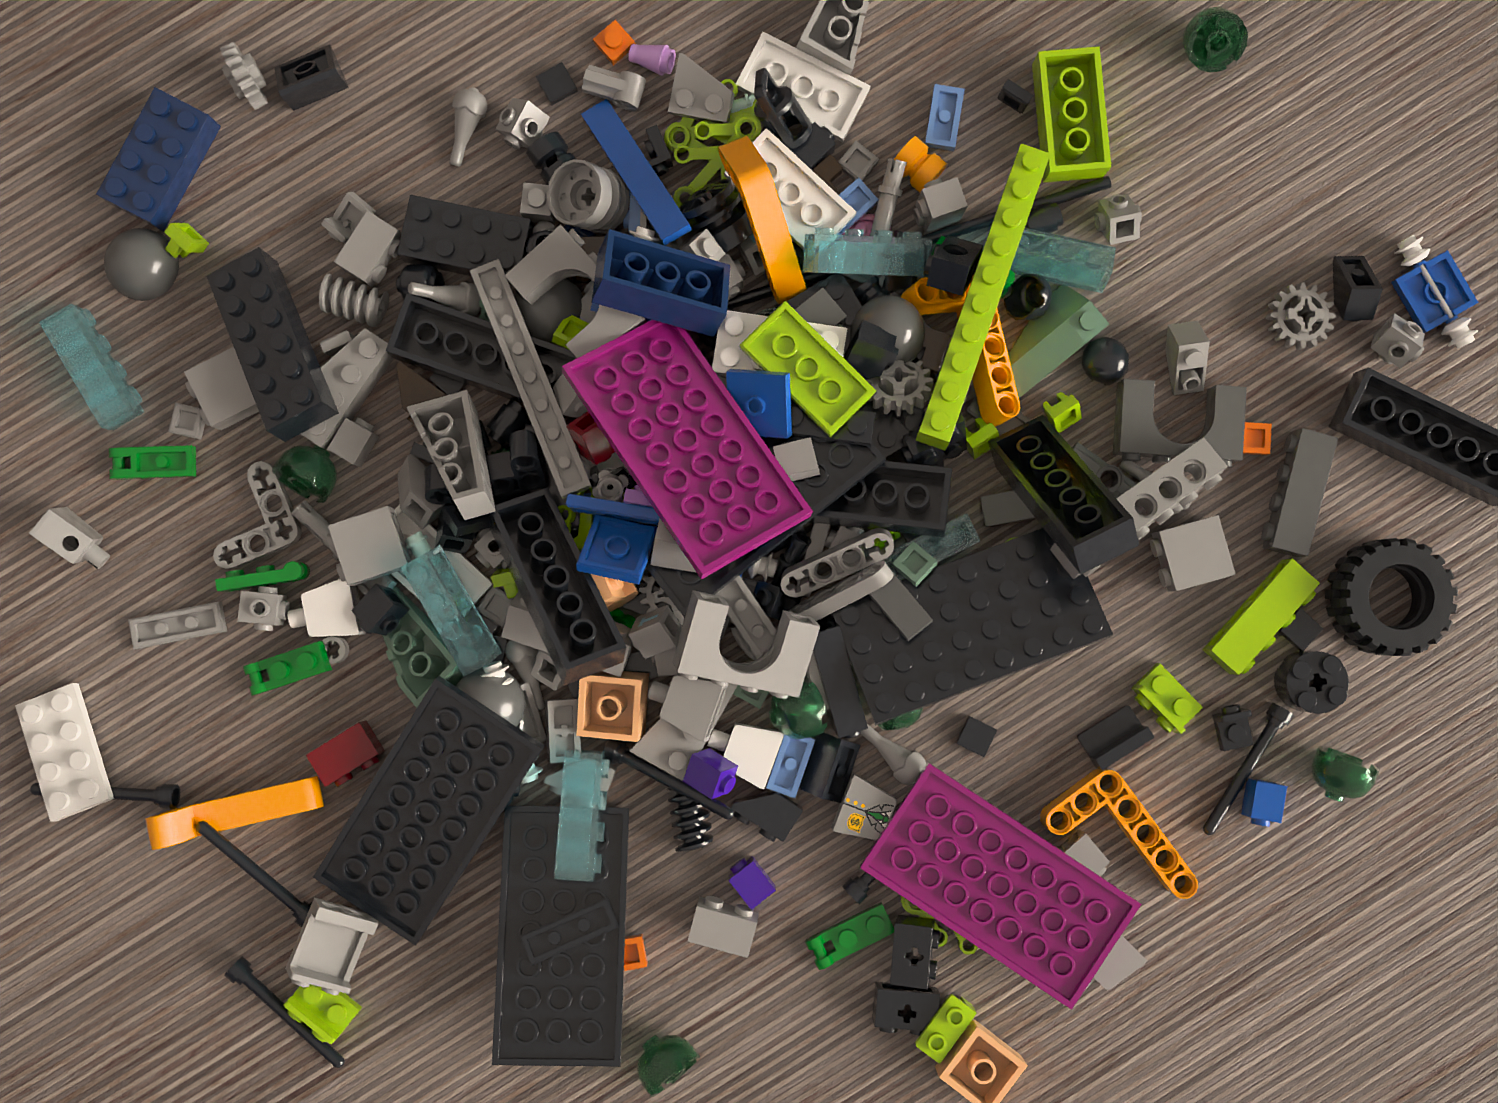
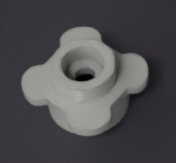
M608 469L601 470L598 473V484L592 490L593 496L598 499L622 502L623 489L628 486V478L625 475L617 476L611 474ZM612 484L613 489H608L607 486Z

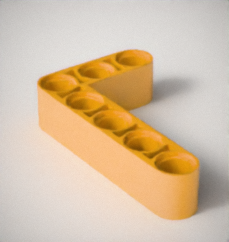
M746 135L719 146L718 152L726 172L741 195L769 285L779 305L807 289L772 175L766 162Z
M924 277L902 293L901 298L912 303L921 315L956 312L959 318L970 284L963 296L926 286L928 277ZM997 308L972 377L981 417L986 424L992 423L995 427L1015 417L1020 411V401Z
M1108 768L1093 770L1042 809L1040 814L1042 825L1056 835H1064L1104 806L1167 891L1181 899H1188L1197 892L1198 881L1195 875L1121 775L1116 771ZM1109 774L1112 778V784L1109 789L1102 790L1100 780L1103 776ZM1081 793H1086L1088 797L1087 804L1083 808H1076V797ZM1123 800H1129L1130 810L1128 813L1120 815L1118 811L1119 804ZM1061 811L1063 814L1062 823L1059 826L1052 827L1050 824L1051 815ZM1147 825L1149 828L1148 836L1139 840L1137 837L1139 827ZM1161 850H1166V861L1157 865V853ZM1184 875L1185 885L1180 889H1175V879Z
M318 776L179 807L147 817L145 821L151 849L156 850L201 836L196 830V825L200 821H206L217 831H223L324 807Z

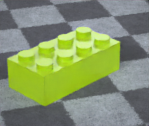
M1100 46L1039 51L1032 63L1040 150L1051 153L1043 174V183L1103 178L1111 168Z

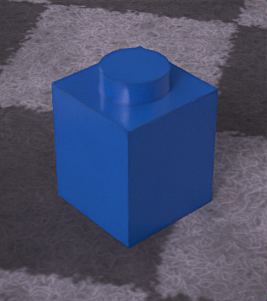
M1248 778L1241 814L1250 817V823L1270 827V821L1282 823L1288 786Z

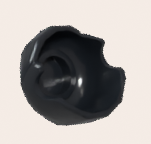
M1023 274L1011 285L1012 291L1010 296L1004 298L1007 314L1013 319L1035 320L1043 316L1048 310L1052 292L1047 280L1039 274Z
M1102 337L1091 341L1084 349L1082 367L1091 380L1104 385H1111L1121 381L1127 373L1129 354L1124 345L1118 340Z

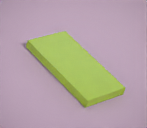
M786 301L739 345V348L763 371L790 373L791 399L829 437L876 393V390Z

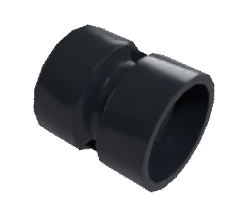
M556 131L536 140L526 152L535 168L542 169L540 175L546 185H549V181L557 168L567 161L576 159L573 153H567L568 145L560 133Z

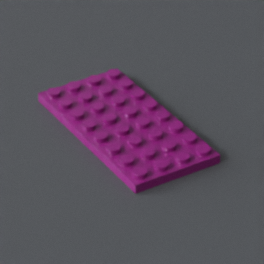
M651 320L562 366L563 375L701 579L811 517L813 511L684 328Z
M929 762L860 864L862 870L1071 1010L1142 905L1139 901Z

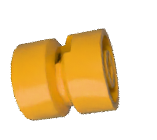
M914 136L900 150L894 160L907 162L903 177L910 176L911 186L921 193L926 183L939 178L948 163L935 153L927 154L929 147L917 136Z

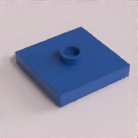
M741 369L726 371L727 390L757 433L763 437L786 439L791 437L790 373Z
M596 514L577 561V571L639 585L654 545L657 527Z

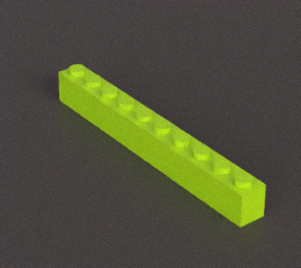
M1020 144L916 441L944 451L950 443L1051 153Z

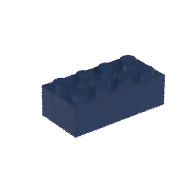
M154 87L96 195L111 205L164 232L221 126L208 114Z
M609 229L597 256L591 303L714 337L727 315L730 265Z

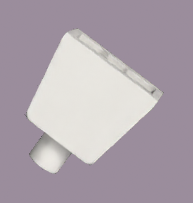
M341 579L301 594L303 608L289 610L287 613L290 627L307 626L309 637L366 634L357 624L359 619L351 611L360 601L357 586H349L346 581L342 582Z
M735 722L731 735L713 729L707 746L724 752L723 757L738 765L736 775L764 790L784 732Z

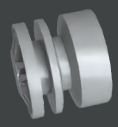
M573 159L563 163L555 170L548 185L547 199L549 208L554 217L563 224L579 227L591 232L606 233L609 229L614 230L620 225L628 212L630 202L629 190L619 174L588 161Z

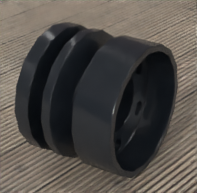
M730 178L722 179L699 189L678 207L690 224L691 231L700 229L696 233L698 234L708 229L724 252L742 243L753 233L744 206L734 208L740 202L741 195L739 192H733L735 185Z

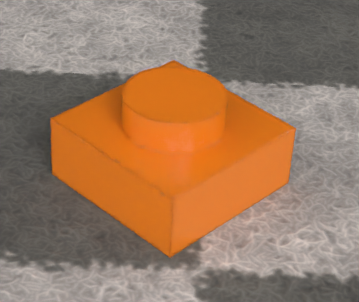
M616 20L593 38L594 44L613 66L629 53L631 45L635 44V41Z
M1245 422L1243 454H1270L1272 424Z
M643 934L625 937L624 971L647 967Z

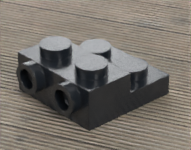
M961 412L950 443L945 451L916 441L919 429L903 435L904 448L900 451L905 463L944 467V459L956 458L963 451L967 450L965 420Z

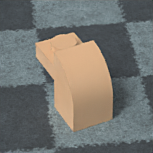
M591 574L609 612L623 606L639 594L634 583Z

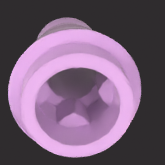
M631 45L629 62L636 63L661 76L664 73L671 74L674 68L675 50L669 49L668 45Z

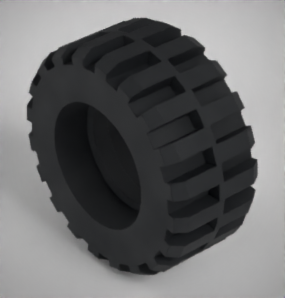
M1407 538L1368 541L1362 543V546H1356L1348 550V557H1341L1335 563L1338 571L1330 572L1327 581L1332 583L1331 589L1325 590V599H1330L1331 607L1326 608L1328 617H1335L1336 622L1332 624L1337 633H1345L1343 640L1348 644L1358 645V650L1366 653L1386 656H1410L1412 653H1421L1428 650V644H1437L1443 638V635L1440 633L1441 631H1449L1453 623L1449 620L1450 614H1456L1458 607L1457 604H1453V596H1458L1457 586L1452 587L1450 581L1455 577L1451 569L1443 568L1442 565L1445 564V560L1439 554L1430 555L1432 548L1429 546L1417 544L1415 540ZM1386 568L1398 571L1406 579L1411 589L1412 602L1407 616L1396 626H1386L1374 615L1369 602V590L1372 581L1380 571Z

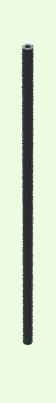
M1109 176L1037 198L1034 200L1032 208L1045 202L1049 204L1055 202L1058 205L1111 188V180ZM996 212L922 235L926 237L924 247L936 244L941 235L945 238L948 235L958 237L990 227ZM891 245L886 247L885 254L873 251L871 253L889 259ZM822 267L803 273L802 276L805 285L824 280L836 272ZM770 285L762 286L741 293L728 300V307L734 309L774 295Z

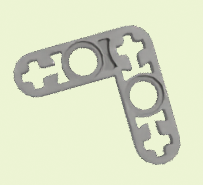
M255 462L249 467L247 472L248 482L266 524L217 545L214 549L213 557L216 564L221 568H239L289 547L301 538V526L298 519L291 514L294 509L275 466L270 463ZM260 469L269 471V475L266 476L267 484L271 487L276 486V489L267 490L265 483L257 480L256 477L260 475ZM273 495H278L282 500V507L277 512H271L267 508V500ZM285 514L288 515V517H283L282 520L285 526L292 527L293 529L289 533V539L280 536L279 532L283 531L281 521L276 520L273 522V518L282 517ZM255 535H261L265 539V547L260 552L253 551L250 546V541ZM227 548L232 551L243 548L245 553L234 555L232 563L223 559V556L227 554Z

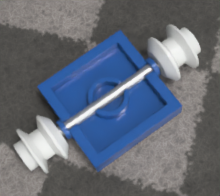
M1412 235L1397 244L1399 250L1394 252V254L1402 253L1405 259L1401 266L1416 265L1412 266L1413 270L1395 279L1391 284L1412 320L1422 329L1423 333L1445 322L1448 325L1444 327L1441 334L1450 335L1452 341L1448 346L1456 345L1457 349L1473 342L1475 340L1473 335L1478 330H1470L1467 324L1471 318H1459L1457 315L1479 302L1449 251L1447 250L1427 262L1425 260L1421 261L1428 256L1430 248L1422 249L1419 243L1423 237L1416 239Z

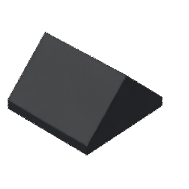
M330 44L274 67L278 92L293 111L349 88Z

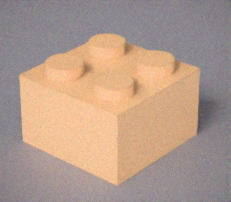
M600 671L580 679L576 736L638 742L646 732L649 673L623 671L621 677Z
M973 1018L940 1064H936L935 1069L940 1079L971 1103H1000L1028 1065L1018 1052Z

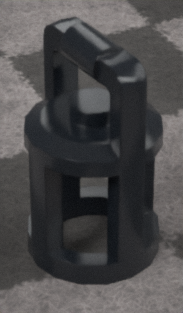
M766 68L756 71L754 95L757 102L754 106L755 116L760 120L764 128H767L789 150L800 146L811 135L813 129L812 122L806 116L789 87L777 86ZM801 124L803 129L797 136L793 137L788 128Z

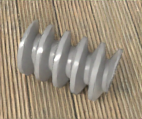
M327 273L324 276L319 292V305L323 312L330 313L332 311L335 316L344 315L348 320L355 318L358 323L367 322L370 327H376L381 322L389 304V293L387 291L383 293L381 298H378V288L374 287L370 294H367L366 284H361L358 291H356V283L353 280H350L347 286L344 287L343 277H338L333 284L332 274Z

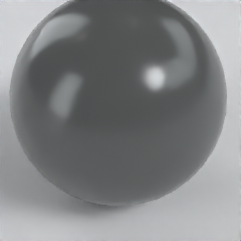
M145 228L130 229L117 235L108 245L104 256V269L111 285L123 296L138 301L152 300L166 293L174 284L179 271V258H174L165 250L170 240L154 230Z
M569 278L559 281L533 305L524 299L517 290L515 291L514 297L529 334L532 337L557 345L552 342V338L562 320L571 315L580 318L583 295L578 286Z
M884 295L869 300L857 311L851 325V340L861 321L864 320L897 336L895 347L899 351L895 361L902 360L906 363L910 360L913 361L918 356L925 340V324L920 312L912 303L898 296Z
M478 668L470 671L456 684L457 688L518 727L525 712V696L519 682L511 674L504 671V677H482L480 675L485 674L484 669ZM508 678L514 679L510 684L502 685Z

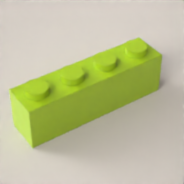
M1293 558L1282 559L1202 650L1229 674L1240 675V673H1247L1254 666L1256 655L1261 650H1267L1275 642L1276 638L1274 635L1281 627L1283 629L1293 622L1296 617L1294 612L1301 605L1308 604L1316 595L1314 590L1320 582Z

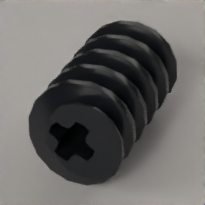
M677 792L675 796L668 799V802L678 804L677 808L670 811V815L679 816L680 818L672 823V827L681 828L682 831L673 836L674 839L683 841L682 845L675 848L676 852L700 849L713 841V836L705 833L711 829V823L702 821L709 817L710 812L708 810L701 809V805Z

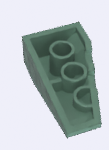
M1065 284L1052 293L1050 306L1046 313L1038 319L1029 320L1008 354L1019 398L1109 325L1108 321L1089 299Z
M394 586L393 590L410 610L399 621V625L394 631L386 636H382L388 649L386 651L389 661L393 662L398 675L395 677L398 686L417 708L435 678L441 676L456 686L464 675L475 670L477 667L471 663L464 652L399 588Z

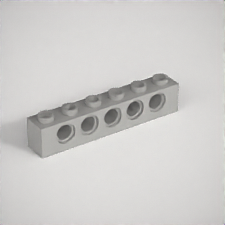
M1203 437L1116 499L1133 517L1138 540H1140L1150 532L1148 526L1156 521L1161 525L1175 514L1172 509L1181 504L1185 508L1199 497L1196 492L1205 487L1208 491L1221 482L1223 479L1220 474L1228 466ZM1183 472L1191 473L1195 481L1188 480ZM1162 488L1167 490L1170 493L1171 498L1163 497L1160 494L1159 489ZM1135 506L1143 507L1147 512V516L1138 514ZM1054 543L1050 549L1070 576L1075 579L1080 573L1057 544ZM1101 565L1083 573L1085 577L1089 576Z

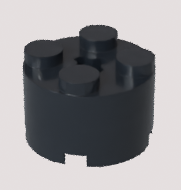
M1297 651L1289 654L1280 667L1277 668L1274 676V686L1278 697L1291 708L1302 712L1322 714L1334 710L1346 701L1349 679L1347 671L1338 657L1320 651ZM1313 680V684L1309 686V681Z

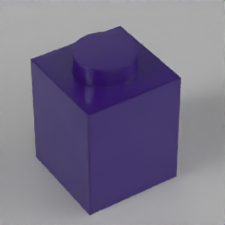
M708 748L691 755L683 782L712 800L728 794L733 789L736 783L735 774L738 765Z
M753 856L749 860L743 857L730 868L732 873L729 875L728 880L751 910L776 891L775 884Z

